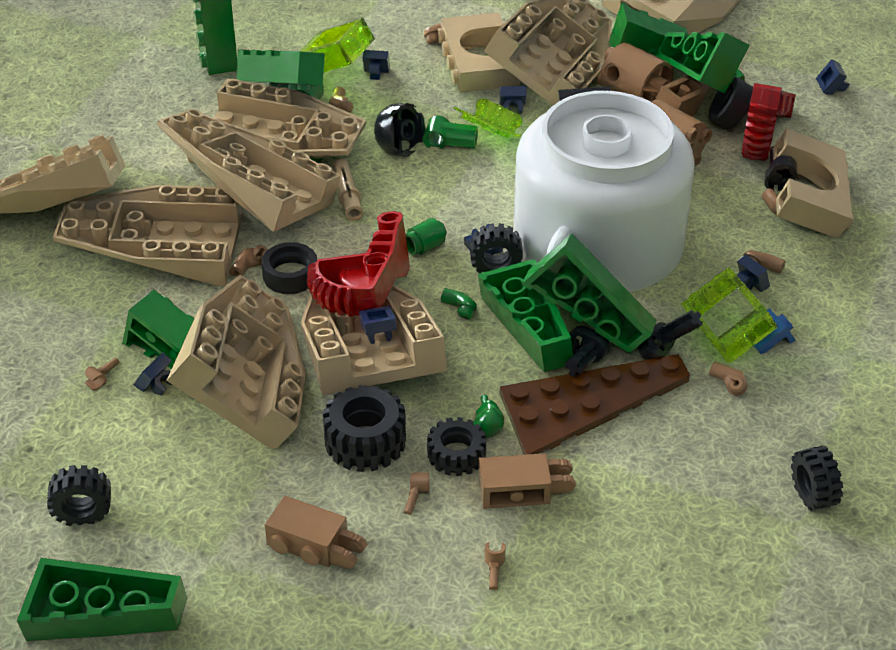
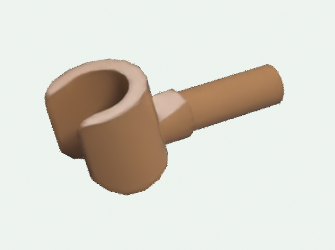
M113 358L98 369L93 366L88 367L85 371V376L89 379L86 380L85 384L93 391L105 385L107 379L104 375L120 363L119 360Z
M414 472L411 474L410 493L403 512L404 514H412L418 498V492H429V473Z
M489 542L485 544L484 559L487 565H489L490 590H498L499 570L506 557V546L504 543H502L500 551L490 550Z

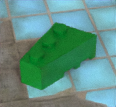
M621 2L609 39V46L615 48L622 43H628L655 56L667 32H685L687 34L688 32L685 27L663 18L658 20L649 16L648 12L643 10L640 12L629 8L628 4Z
M153 289L128 310L122 344L128 347L132 344L146 350L143 355L152 358L154 355L159 356L163 352L172 360L168 368L172 369L195 318L185 314L168 297L162 296Z

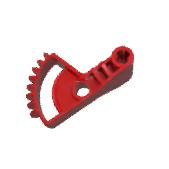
M754 83L741 154L744 158L750 160L766 161L770 153L777 116L791 118L796 94L785 92L782 90V87Z
M389 211L377 217L378 231L373 234L367 252L318 259L317 262L311 263L308 266V288L316 304L321 305L322 309H328L330 313L337 312L340 316L348 314L351 318L355 315L359 316V311L382 307L396 279L406 277L410 270L402 213Z

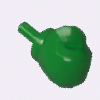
M483 394L480 397L482 405L476 410L474 426L479 424L482 427V431L485 432L486 438H490L499 433L503 428L504 416L498 405L494 401L489 400L486 394Z

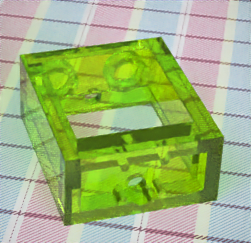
M362 17L319 31L300 51L325 53L324 72L351 65L375 38Z
M730 267L715 275L711 281L698 291L692 293L681 303L686 312L692 310L695 313L698 311L703 315L737 289L754 309L752 312L719 337L714 334L700 317L703 324L699 329L727 363L736 360L778 328L770 313Z

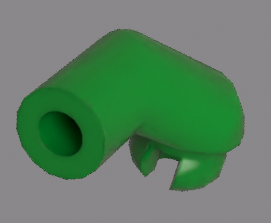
M444 288L441 302L459 307L457 310L458 315L471 319L473 312L477 310L476 302L466 293Z

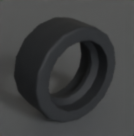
M734 77L732 84L725 93L718 91L714 96L708 112L710 121L726 130H731L737 126L749 110L753 87L738 77Z
M285 242L268 249L262 257L263 281L274 292L282 294L304 292L309 289L307 283L308 266L311 263L317 262V255L312 248L297 242ZM285 263H298L306 266L302 270L293 273H283L275 270L276 267Z

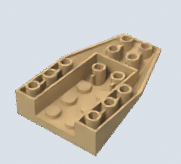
M530 0L496 31L483 52L551 105H555L559 102L558 90L587 88L601 72L605 62L604 54L609 48L612 20L607 17L603 10L597 9L588 0Z
M603 0V7L618 15L621 2L628 4L631 9L636 8L640 11L648 12V15L658 20L663 18L685 27L688 34H692V32L700 33L723 21L741 0Z
M228 78L217 92L219 110L213 117L267 138L280 140L286 144V147L307 154L309 159L349 155L366 126L365 119L303 92ZM187 156L188 162L194 163V162Z
M194 109L159 119L157 122V126L220 189L273 232L328 207L334 200L341 175L332 171L330 166L309 159L307 154L286 147V144L280 140L267 138L204 115L202 112Z
M103 134L95 136L88 140V145L79 148L78 144L72 145L62 150L63 155L53 158L52 154L46 155L36 160L37 165L0 180V214L37 212L112 187L126 166L113 136L106 138Z
M154 185L76 198L65 202L53 235V240L65 245L212 285L226 286L242 220L243 207L219 187Z
M242 275L237 276L201 305L167 379L169 383L270 449H277L298 427L306 375L289 308L278 297H272L263 291L255 281L248 280Z
M393 285L382 307L390 306L396 318L397 330L391 331L392 339L388 342L384 332L376 333L374 336L375 344H371L361 326L359 316L355 315L351 318L348 314L340 316L337 312L330 313L328 309H322L321 305L316 304L315 299H312L310 294L301 320V328L322 395L342 392L349 387L353 389L359 388V385H366L368 387L446 372L444 336L422 301Z

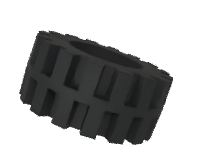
M494 223L489 224V228L482 226L480 233L476 231L470 241V258L473 268H476V272L480 274L521 263L523 260V247L519 233L517 231L513 232V227L511 226L504 228L502 223H499L498 227H495ZM492 247L507 249L505 253L500 255H491L485 252Z
M457 417V421H453L452 418H446V423L439 421L437 422V428L433 426L430 429V434L427 437V454L431 466L435 465V470L439 472L445 470V475L449 476L452 472L456 473V476H462V472H466L469 475L473 473V468L479 469V458L486 457V434L482 431V427L479 424L474 426V421L468 419L467 422H464L461 417ZM458 442L469 446L466 449L457 451L445 447L450 443Z
M818 446L795 452L791 459L793 462L791 464L793 474L791 475L792 480L795 481V490L798 491V495L803 500L805 507L808 506V510L812 511L838 505L842 501L841 497H843L841 490L843 482L840 480L842 476L841 471H838L837 460L833 459V453L828 451L826 446Z
M75 465L69 466V470L62 468L58 471V474L54 473L48 486L47 509H49V514L52 517L56 516V521L59 523L66 521L68 526H72L73 523L77 525H83V523L95 524V520H103L104 515H108L111 504V482L107 479V475L104 472L98 474L99 469L95 467L89 470L87 465H81V468H76ZM77 494H79V495H86L87 497L79 498V497H73V496H71V495H77Z

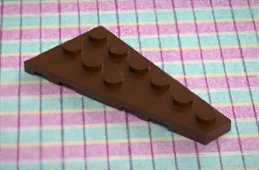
M675 354L587 370L581 374L577 373L574 377L565 374L500 386L499 394L523 454H538L548 448L551 450L561 445V442L575 435L579 436L618 417L620 413L630 408L635 409L641 406L644 401L654 396H661L689 382L690 374L680 355Z

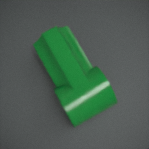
M433 116L428 121L423 136V143L427 148L432 146L443 149L445 145L475 148L478 138V127L475 125L450 123L443 116Z

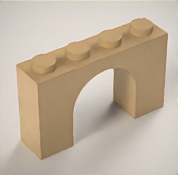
M499 12L441 18V28L437 29L438 41L442 43V53L446 57L448 71L451 70L452 84H457L459 92L497 89L500 86H520V80L489 55H476L468 52L470 49L488 45L496 31L503 25Z
M786 128L773 147L774 159L782 155L791 156L797 162V173L811 180L819 189L789 178L776 198L777 217L831 237H840L845 230L851 227L854 220L845 150Z

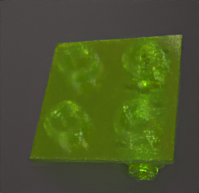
M486 98L477 100L475 113L455 106L453 108L462 113V119L481 125L482 129L493 134L497 133L506 138H509L510 134L517 137L521 136L515 132L516 128H519L523 122L520 115Z

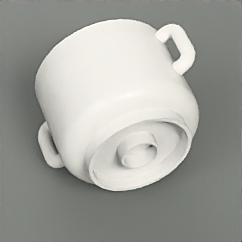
M616 91L584 92L557 102L547 113L536 119L526 129L521 137L516 154L513 232L517 231L522 240L523 262L535 259L538 263L572 233L629 292L649 287L665 278L675 269L684 251L695 164L693 150L689 141L661 108L646 99L628 93Z

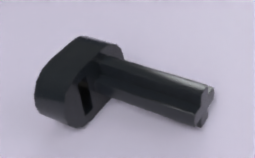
M774 146L770 148L769 167L765 172L766 189L774 190L775 184L778 185V191H781L789 178L795 180L797 176V162L794 158L787 155L774 159Z
M691 310L667 324L664 322L655 324L652 335L638 346L640 355L645 360L666 356L674 346L676 339L702 326L703 322L700 320L702 316L700 312L694 313ZM657 339L660 343L656 344L654 340Z
M583 325L576 326L569 332L573 356L565 363V368L570 369V376L574 377L577 373L581 374L591 363L599 362L607 355L610 350L609 340L595 332L592 328ZM578 336L582 337V340H581V344H580V345H579V339H577Z

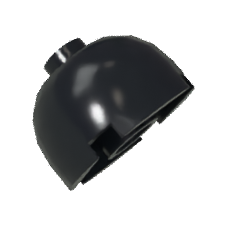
M394 103L386 106L377 115L374 125L375 140L379 147L388 154L409 157L416 151L410 149L418 143H423L426 128L422 113L417 112L414 108L417 107L414 104ZM402 140L409 142V149L402 150Z

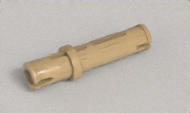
M338 158L333 162L332 167L334 172L341 175L338 184L339 202L344 206L346 218L355 221L363 215L360 205L361 195L355 187L349 161L345 158Z

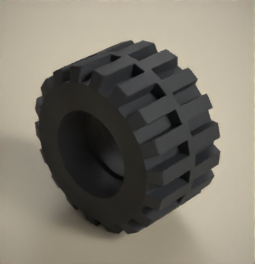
M359 385V388L353 389L349 387L345 389L344 393H336L334 399H329L326 403V409L323 411L325 447L329 456L333 455V461L336 464L343 461V468L348 470L352 466H356L358 472H364V467H370L371 471H376L379 464L387 467L391 465V458L397 461L400 457V451L404 452L406 442L404 404H401V400L397 395L392 396L391 391L387 389L382 391L379 386L369 388L366 385Z

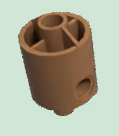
M622 43L615 48L609 47L604 54L605 62L598 76L597 83L602 87L610 86V91L632 94L652 102L655 100L661 87L672 82L673 67L670 63L631 44Z
M661 100L652 101L651 103L661 108L670 118L671 122L685 135L693 150L696 167L701 162L702 156L700 154L705 144L712 137V130L708 129L705 123Z

